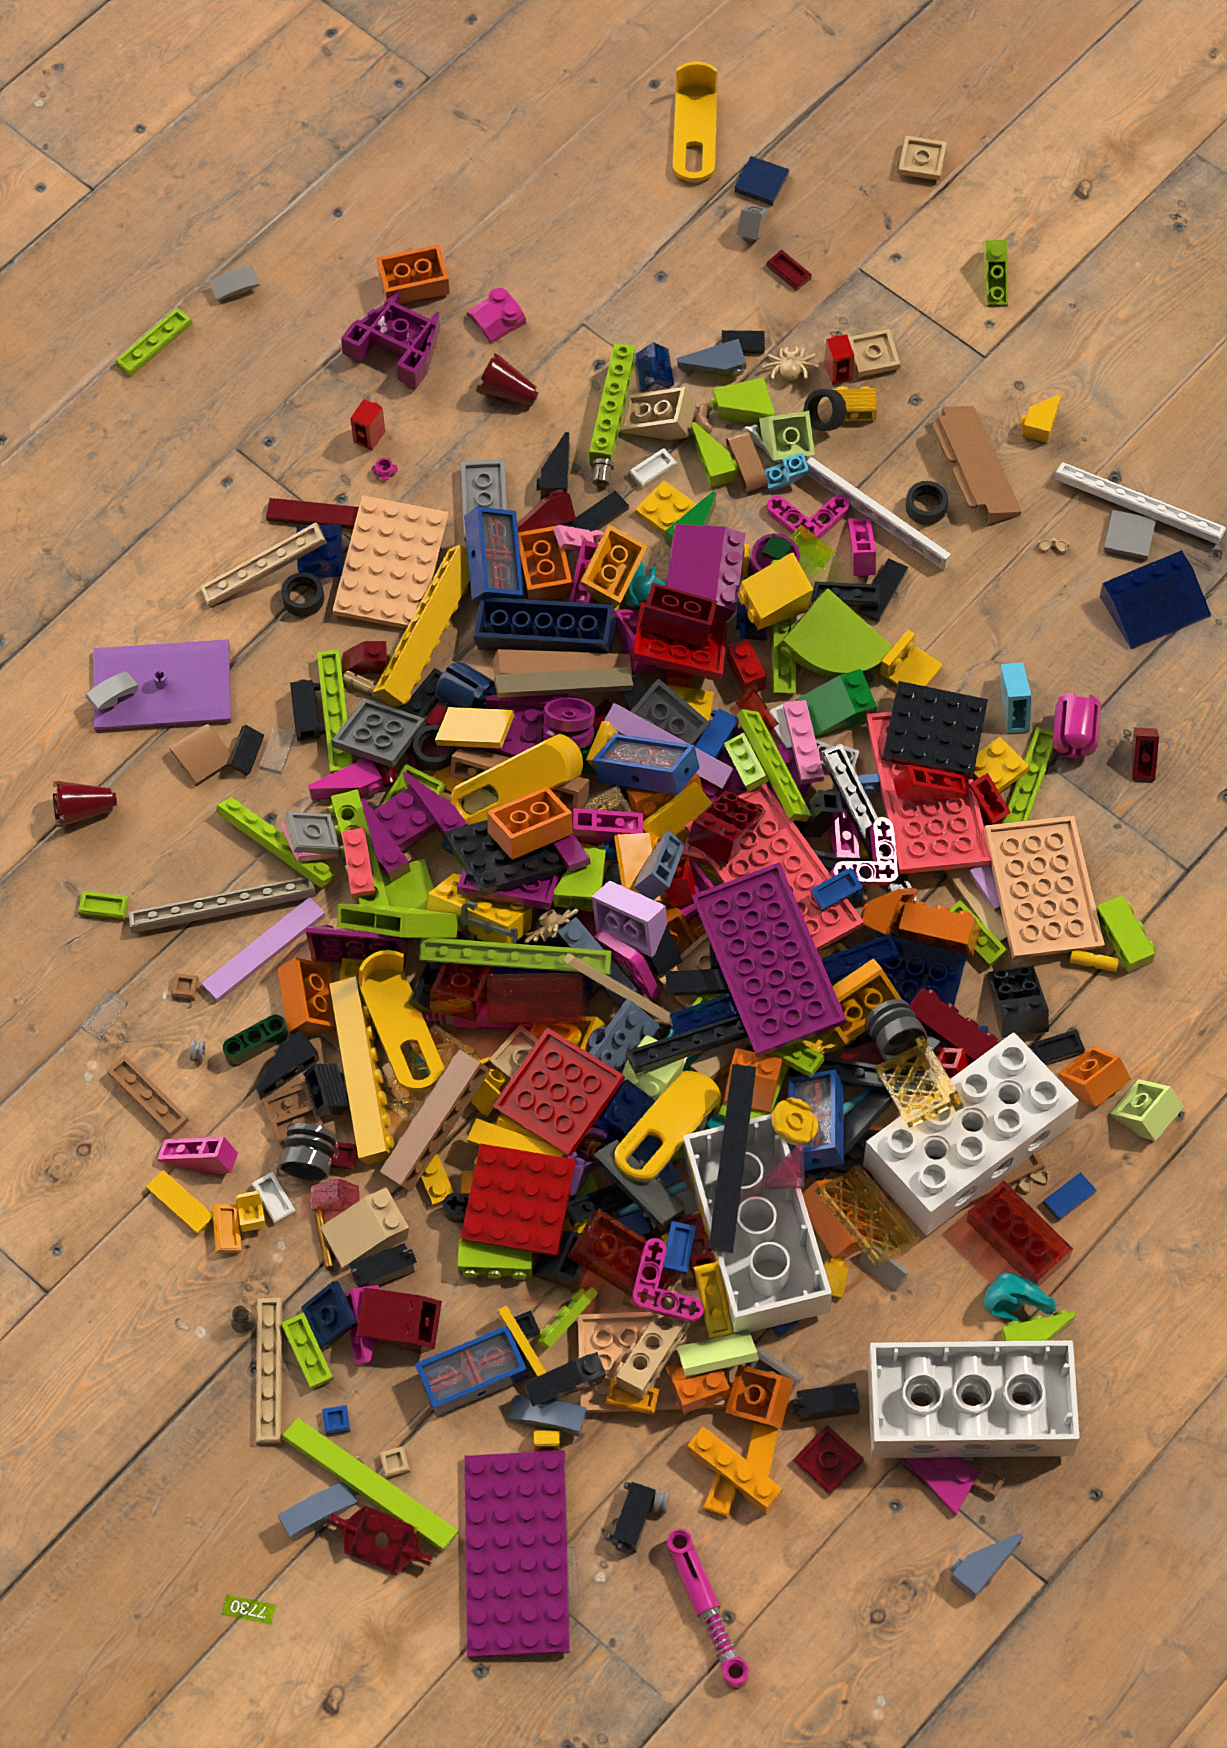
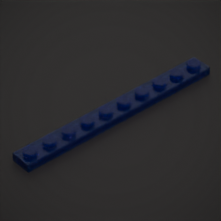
M887 934L824 957L821 961L830 982L847 977L873 958L879 965L899 958V951L891 935ZM729 992L669 1014V1018L676 1034H680L739 1015Z

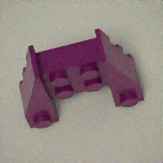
M395 293L385 300V304L375 310L373 308L362 320L357 319L350 325L341 337L342 354L361 363L374 344L402 356L397 363L398 381L416 389L429 370L440 330L439 312L436 311L431 319L401 306L400 294Z
M497 694L487 696L486 709L513 710L514 718L502 748L482 749L512 758L541 743L545 705L554 699L568 698V694L498 698Z
M407 772L403 773V778L408 789L376 809L372 810L364 798L361 799L378 865L391 883L411 871L409 861L402 852L404 849L436 829L443 837L445 831L467 826L466 821L454 805Z

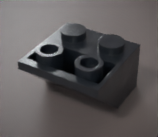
M563 1231L558 1257L540 1254L532 1276L577 1291L582 1284L595 1252V1239L575 1231Z

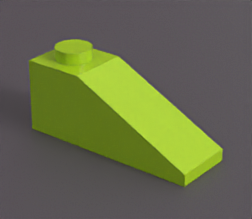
M696 422L691 423V437L710 488L735 482L736 473L739 471L736 460H732L729 451Z

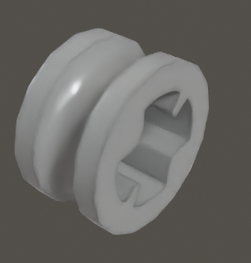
M192 1040L190 1048L191 1061L199 1059L200 1062H204L205 1041L197 1043L196 1040Z
M659 1489L656 1490L653 1512L661 1510L663 1514H666L669 1491L661 1493Z

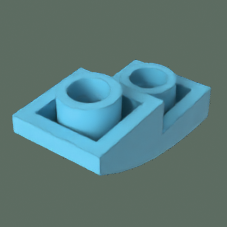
M804 452L784 458L783 464L764 470L770 492L786 487L810 473Z

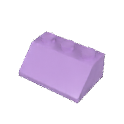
M608 881L592 896L596 932L604 930L631 948L653 957L667 926L665 905L629 890L622 885Z

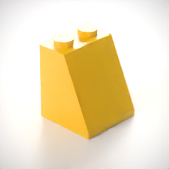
M791 553L742 581L738 592V599L742 605H745L750 621L755 623L759 630L807 612L814 589L794 553Z

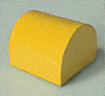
M559 1430L534 1431L535 1452L560 1450Z

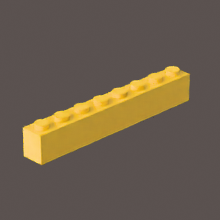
M461 544L448 550L373 691L376 696L393 708L405 705L410 700V693L413 687L419 683L423 668L429 664L432 651L439 645V638L442 632L448 628L451 615L456 612L459 607L458 602L469 588L467 549Z
M355 976L329 985L358 1158L365 1165H370L386 1160L393 1152L392 1149H395L393 1137L389 1134L388 1127H391V1120L385 1111L387 1097L381 1088V1083L384 1080L377 1061H380L379 1052L374 1047L373 1040L376 1039V1033L370 1024L371 1015L361 993L359 979Z

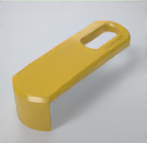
M689 62L676 69L673 173L678 178L688 182L704 181L715 173L718 70L704 62ZM698 145L703 148L702 170L699 172L685 170L686 147Z
M558 734L455 786L451 794V804L455 806L467 825L487 820L488 811L545 787L552 790L580 776L583 768L581 751L569 737ZM488 785L496 790L498 795L497 802L472 815L467 814L463 810L462 798Z
M392 950L378 951L367 957L359 968V987L398 1084L411 1091L426 1090L434 1086L439 1077L442 1076L443 1063L421 1011L407 1003L412 994V989L403 970L404 954ZM410 1042L418 1043L430 1075L424 1080H414L400 1049L404 1044Z
M682 1071L615 1148L614 1159L618 1169L626 1177L635 1181L647 1182L654 1180L683 1146V1135L693 1133L711 1111H713L714 1116L718 1114L721 1093L715 1082L702 1073ZM647 1135L658 1137L663 1145L642 1170L634 1169L627 1164L626 1160Z

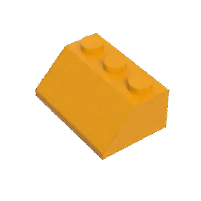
M607 525L580 583L594 600L601 604L614 605V608L621 603L648 546L615 527Z
M652 833L615 835L621 884L625 888L639 893L634 888L636 880L660 841V836ZM666 891L654 900L663 905L670 904Z
M874 958L832 986L847 1020L846 1024L834 1029L846 1045L866 1031L864 1026L866 1018L874 1008L886 1001L901 999Z

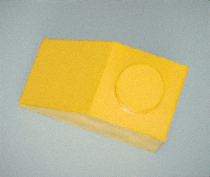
M1056 395L1029 408L1027 415L1023 414L1020 427L1023 428L1022 437L1048 443L1059 409L1061 396Z

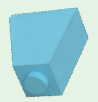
M1001 664L1000 686L1007 733L1030 732L1031 691L1024 664Z

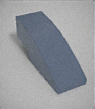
M515 1395L508 1420L544 1430H559L580 1437L587 1415V1408L557 1400L532 1407L528 1396Z
M341 1482L312 1495L277 1516L290 1539L294 1541L311 1529L317 1530L328 1523V1520H332L329 1519L331 1514L339 1516L358 1504V1501L349 1487Z

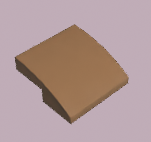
M208 723L169 748L181 767L185 768L195 785L226 766L231 757L227 747Z
M306 1083L262 1099L278 1143L285 1141L287 1128L291 1124L307 1123L323 1127L320 1116L315 1115L316 1111H314L313 1103L311 1102L312 1098H310Z

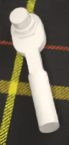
M754 424L753 426L743 428L742 433H749L754 446L758 445L770 457L758 434L759 427ZM783 459L775 460L779 465L784 463Z

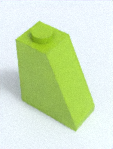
M764 378L713 388V397L710 398L711 408L713 411L716 410L720 419L760 424V418L775 416Z
M584 848L590 857L591 864L572 871H566L555 888L554 907L593 910L592 896L604 884L606 850Z

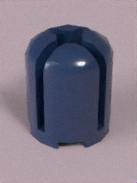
M462 662L449 665L446 668V672L443 671L436 685L437 697L442 703L451 708L486 709V697L497 694L494 680Z

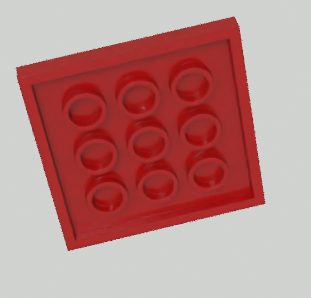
M641 602L632 654L633 661L658 666L662 669L679 671L687 675L692 674L704 677L708 680L721 681L728 622L713 619L705 647L694 646L688 642L677 639L673 640L663 635L648 633L645 630L639 629L646 606L645 602Z
M546 1028L492 1107L571 1157L626 1077L551 1029Z
M480 1143L461 1239L558 1257L577 1161L570 1158Z

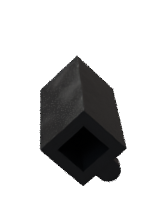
M305 679L291 682V697L297 741L320 738V735L326 733L325 727L318 725L315 691L321 689L320 683H313V680Z
M818 790L806 804L812 816L807 821L794 820L793 823L804 837L820 838L843 813L840 792Z
M405 1243L349 1265L357 1288L375 1285L381 1286L415 1273L413 1264L417 1263L413 1250H408Z
M856 1382L796 1391V1399L792 1400L794 1415L798 1414L799 1421L805 1422L859 1414L860 1404Z
M625 1482L623 1488L629 1490L614 1534H607L605 1540L612 1542V1545H615L617 1550L630 1553V1551L637 1552L655 1500L656 1489L635 1482Z

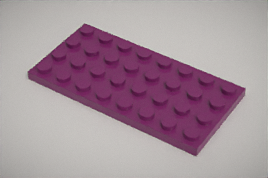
M780 862L692 895L756 1057L763 1056L847 1023Z
M554 1450L464 1456L468 1659L570 1653L565 1451Z

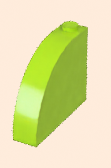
M826 589L778 644L781 652L786 657L792 658L811 672L832 678L858 669L865 673L881 663L883 658L893 648L889 642L829 589Z
M338 904L337 927L397 937L457 938L459 914L395 906Z

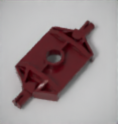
M368 1506L360 1508L349 1519L344 1520L333 1514L329 1517L332 1520H328V1525L337 1527L342 1531L344 1554L354 1556L392 1572L393 1575L401 1573L413 1561H418L428 1567L432 1564L430 1561H433L434 1556L425 1554L419 1549L417 1527ZM381 1532L385 1533L389 1538L386 1547H380L376 1543V1537Z

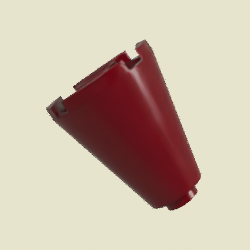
M496 353L494 358L490 359L481 376L483 381L481 386L478 385L476 388V392L481 395L528 406L529 403L534 404L539 394L536 391V385Z
M53 781V788L57 787V793L53 794L55 819H60L57 827L67 826L113 811V806H117L116 793L112 792L111 788Z

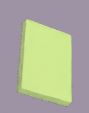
M749 1330L677 1346L678 1356L685 1377L759 1360Z

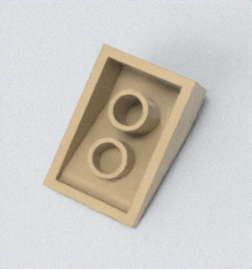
M686 387L628 395L619 430L621 433L664 440L688 438L696 401Z
M386 1187L364 1197L321 1226L320 1230L342 1269H345L351 1263L377 1254L407 1240L409 1227Z

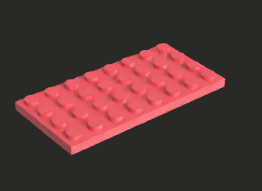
M892 712L866 714L865 720L876 771L880 778L879 785L887 819L891 821L894 827L898 873L908 874L990 865L992 860L983 831L984 826L978 800L968 785L973 782V779L964 777L969 793L967 797L924 802L898 799L893 779L908 765L882 760Z
M766 783L739 795L738 797L756 804L758 807L766 810V812L739 853L728 864L701 851L721 882H729L780 862L817 951L863 927L864 921L847 898L823 911L820 910L809 891L813 887L832 878V876L793 821L787 817L785 810ZM693 821L685 824V830L689 835Z

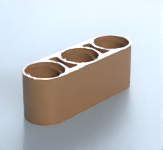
M744 432L727 437V448L732 460L735 459L739 470L737 473L745 492L767 486L768 482L765 471L749 433Z

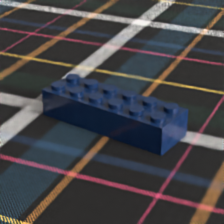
M480 597L474 639L477 648L480 650L611 653L617 617L614 605Z

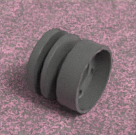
M893 999L878 1005L866 1018L864 1025L866 1032L876 1044L883 1059L888 1063L897 1064L915 1057L927 1043L928 1036L920 1021L916 1019L910 1005L902 999Z
M291 1124L286 1132L287 1137L284 1143L288 1148L282 1151L279 1163L280 1170L292 1177L303 1180H326L329 1177L332 1164L329 1156L334 1154V1146L337 1142L336 1134L324 1127L313 1124Z

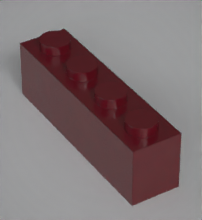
M922 988L909 1004L911 1010L915 1013L916 1019L920 1021L926 1032L949 1048L964 1049L971 1063L998 1044V1039L995 1035L988 1031L986 1033L978 1028L979 1025L973 1019L961 1016L955 1006L950 1003L946 1005L939 1000L940 996L931 989L927 991Z

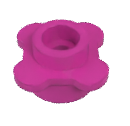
M384 457L377 460L371 470L373 474L379 475L382 481H387L389 476L398 471V467L389 458Z

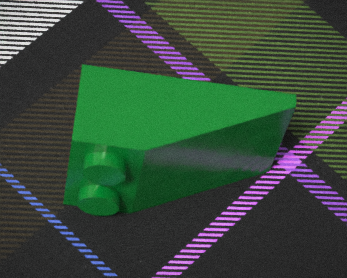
M861 669L839 675L796 699V701L806 700L815 738L866 723V714L877 713L876 702Z

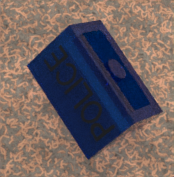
M652 342L636 353L641 391L644 392L655 384L667 389L674 385L668 348Z

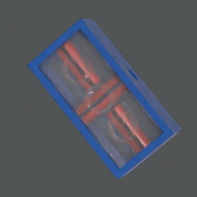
M477 506L464 515L472 600L480 601V597L519 599L524 596L516 511Z
M614 734L592 760L598 783L678 795L700 768L694 745L622 734Z
M836 1070L814 1073L811 1078L807 1075L790 1077L789 1098L800 1099L808 1104L812 1109L813 1116L816 1115L818 1120L817 1133L808 1143L799 1146L788 1143L795 1170L799 1172L844 1164V1086Z
M507 1325L415 1363L417 1374L435 1416H439L528 1378L526 1366Z

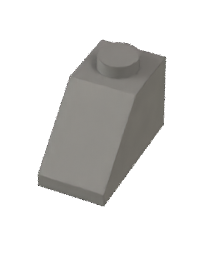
M751 204L741 210L736 235L742 236V240L751 242L761 237L769 209Z

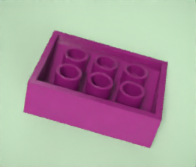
M675 524L666 586L716 600L717 605L713 618L726 622L737 608L746 533L721 526Z
M326 924L306 927V936L312 961L341 964L342 958L365 960L375 952L392 950L404 954L403 969H405L409 944L408 937L334 928Z

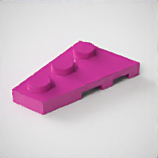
M955 1457L902 1458L921 1480H924L934 1491L933 1493L950 1508L949 1510L954 1516L957 1515L980 1473L979 1470Z

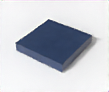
M750 156L734 187V192L773 205L789 175V169Z
M332 1281L301 1306L320 1350L327 1349L358 1323L338 1281Z

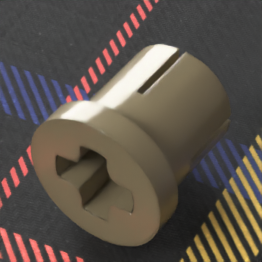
M605 458L594 459L592 463L594 468L592 483L601 487L609 486L614 462Z

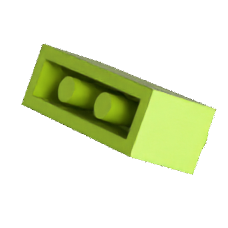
M1120 895L1097 905L1096 910L1100 926L1127 974L1153 963L1156 948L1153 942L1145 936L1143 924L1137 921L1133 915L1134 910L1130 902H1126L1123 895Z
M459 1238L458 1273L467 1278L487 1275V1277L492 1279L512 1276L513 1279L523 1280L526 1277H532L533 1252L470 1242Z

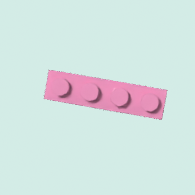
M806 700L786 702L783 704V710L801 784L823 782L824 773Z

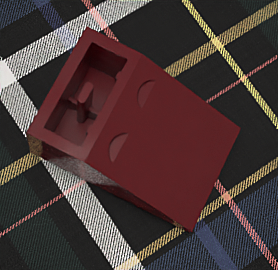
M725 790L693 821L687 843L728 864L739 853L766 810Z
M363 1288L355 1336L420 1354L435 1349L442 1301L416 1294Z

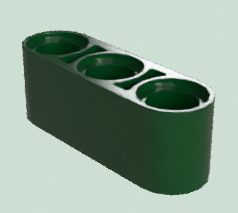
M273 1014L228 1038L222 1048L227 1063L232 1066L241 1065L283 1042L288 1036L285 1019L278 1014ZM275 1026L282 1027L279 1031H271ZM255 1037L261 1038L257 1043L250 1042ZM233 1049L240 1050L237 1054H229Z

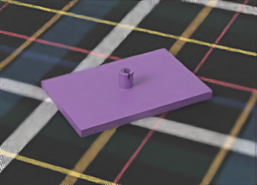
M229 639L94 648V687L110 677L125 671L138 684L137 692L119 697L117 705L99 711L94 707L95 731L231 722Z

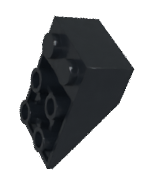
M1022 966L987 972L996 1021L1002 1038L1008 1037L1013 1032L1017 1036L1049 1032V1009L1034 966Z

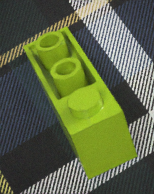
M985 240L983 243V267L986 305H1008L1007 240Z
M1061 1310L1055 1312L1050 1317L1044 1318V1316L1039 1315L1023 1323H1020V1321L1009 1322L1002 1328V1341H1052L1073 1323L1076 1313L1075 1311Z

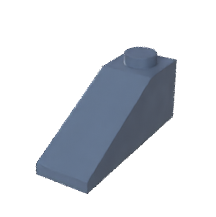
M739 339L676 358L678 368L714 374H731V376H735L747 369Z
M667 830L640 871L634 888L640 894L652 900H655L666 891L672 882L685 843Z
M1021 1533L1015 1534L968 1554L964 1560L959 1558L950 1569L953 1572L950 1581L975 1600L1021 1544L1023 1535Z

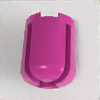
M1075 692L1064 694L1058 698V702L1055 705L1052 741L1055 750L1061 755L1069 758H1084L1094 754L1098 748L1101 702L1098 698L1089 695V698L1076 697Z

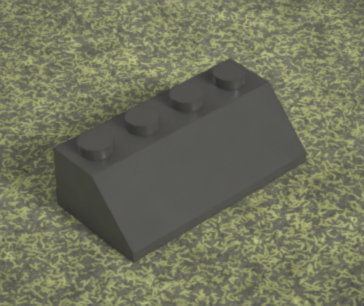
M618 1140L597 1151L594 1154L597 1165L663 1233L670 1228L672 1221L676 1222L677 1218H681L685 1214L684 1202L676 1194L671 1196L665 1190L668 1186L660 1177L651 1181L640 1182L626 1177L618 1169L614 1159L615 1148L620 1144ZM633 1152L626 1160L627 1164L634 1169L642 1170L646 1163L642 1159L638 1162L632 1156Z

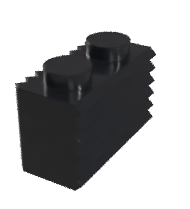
M315 1063L304 1073L310 1098H312L311 1102L313 1103L314 1111H316L315 1115H342L350 1107L348 1093H346L343 1084L344 1075L340 1072L337 1063Z

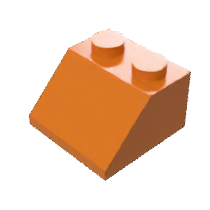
M897 889L869 901L861 912L864 925L883 934L901 933L899 925L906 902L913 903L918 889Z
M1092 1046L1058 1073L1059 1077L1082 1102L1093 1107L1103 1104L1108 1097L1121 1090L1131 1080L1119 1056Z
M736 1048L729 1071L724 1102L727 1103L732 1064L756 1067V1076L751 1109L771 1113L782 1071L783 1059L768 1055L756 1057L755 1052Z
M681 1362L665 1367L682 1414L729 1398L730 1388L722 1369L685 1377Z
M738 1365L725 1413L781 1429L794 1380L782 1375Z

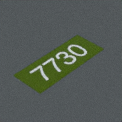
M227 1594L222 1614L271 1624L276 1604Z

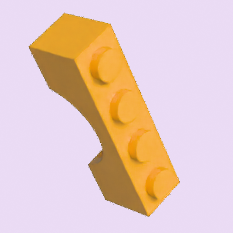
M704 1426L687 1445V1454L706 1469H711L729 1480L743 1494L745 1499L764 1515H767L781 1498L782 1488Z

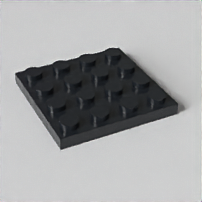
M898 681L882 760L960 774L973 779L988 699Z
M487 820L445 831L443 834L444 841L482 896L563 874L568 870L550 844L512 860L489 835Z

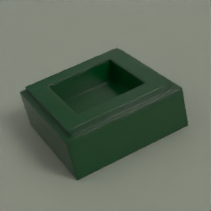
M772 534L762 555L771 560H780L788 555L792 543Z

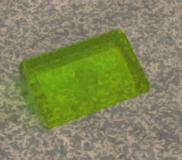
M802 525L789 537L796 543L799 552L821 569L826 566L836 553L835 550Z

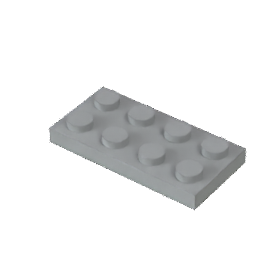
M505 459L461 462L464 542H466L464 515L477 506L507 510Z

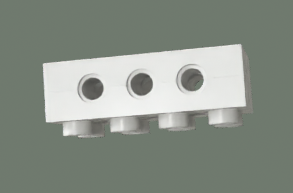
M1013 1032L866 1141L863 1167L873 1175V1178L927 1236L967 1206L979 1194L996 1184L1030 1158L1035 1151L1038 1152L1070 1128L1074 1121L1079 1100ZM967 1129H972V1130H975V1131H977V1132H970V1131H967ZM935 1156V1157H938V1158H940V1159H939V1160H934V1159H931V1158H929V1157Z
M1073 1341L870 1343L867 1364L871 1458L1074 1455L1079 1441ZM1016 1396L1025 1397L1029 1400L1030 1404L1019 1405L1014 1402L1013 1398ZM922 1397L930 1405L924 1407L917 1406L912 1402V1399ZM974 1397L980 1404L969 1406L962 1399Z

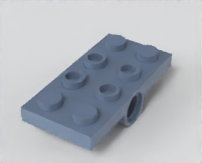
M626 999L607 1027H598L591 1033L588 1043L592 1049L589 1054L622 1074L628 1060L626 1051L637 1048L645 1036L653 1037L660 1025L633 1001Z

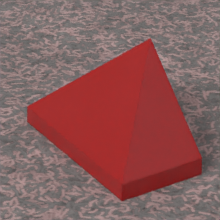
M988 773L968 784L991 824L1011 813Z

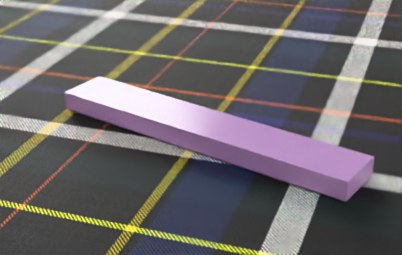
M616 703L612 705L604 720L610 722L617 731L624 735L689 744ZM695 747L700 767L696 773L723 789L734 768Z
M311 897L306 899L202 982V987L216 1002H219L305 933L306 927L315 925L325 917V912Z

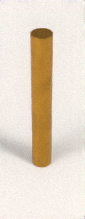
M315 1198L311 1202L325 1269L334 1268L331 1248L320 1230V1227L326 1224L320 1198Z

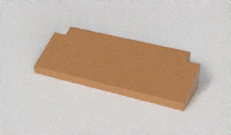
M942 407L941 416H938V420L933 423V429L947 460L955 462L957 465L953 468V474L967 505L970 508L975 507L976 511L986 508L988 511L986 520L988 525L1020 516V507L975 407Z

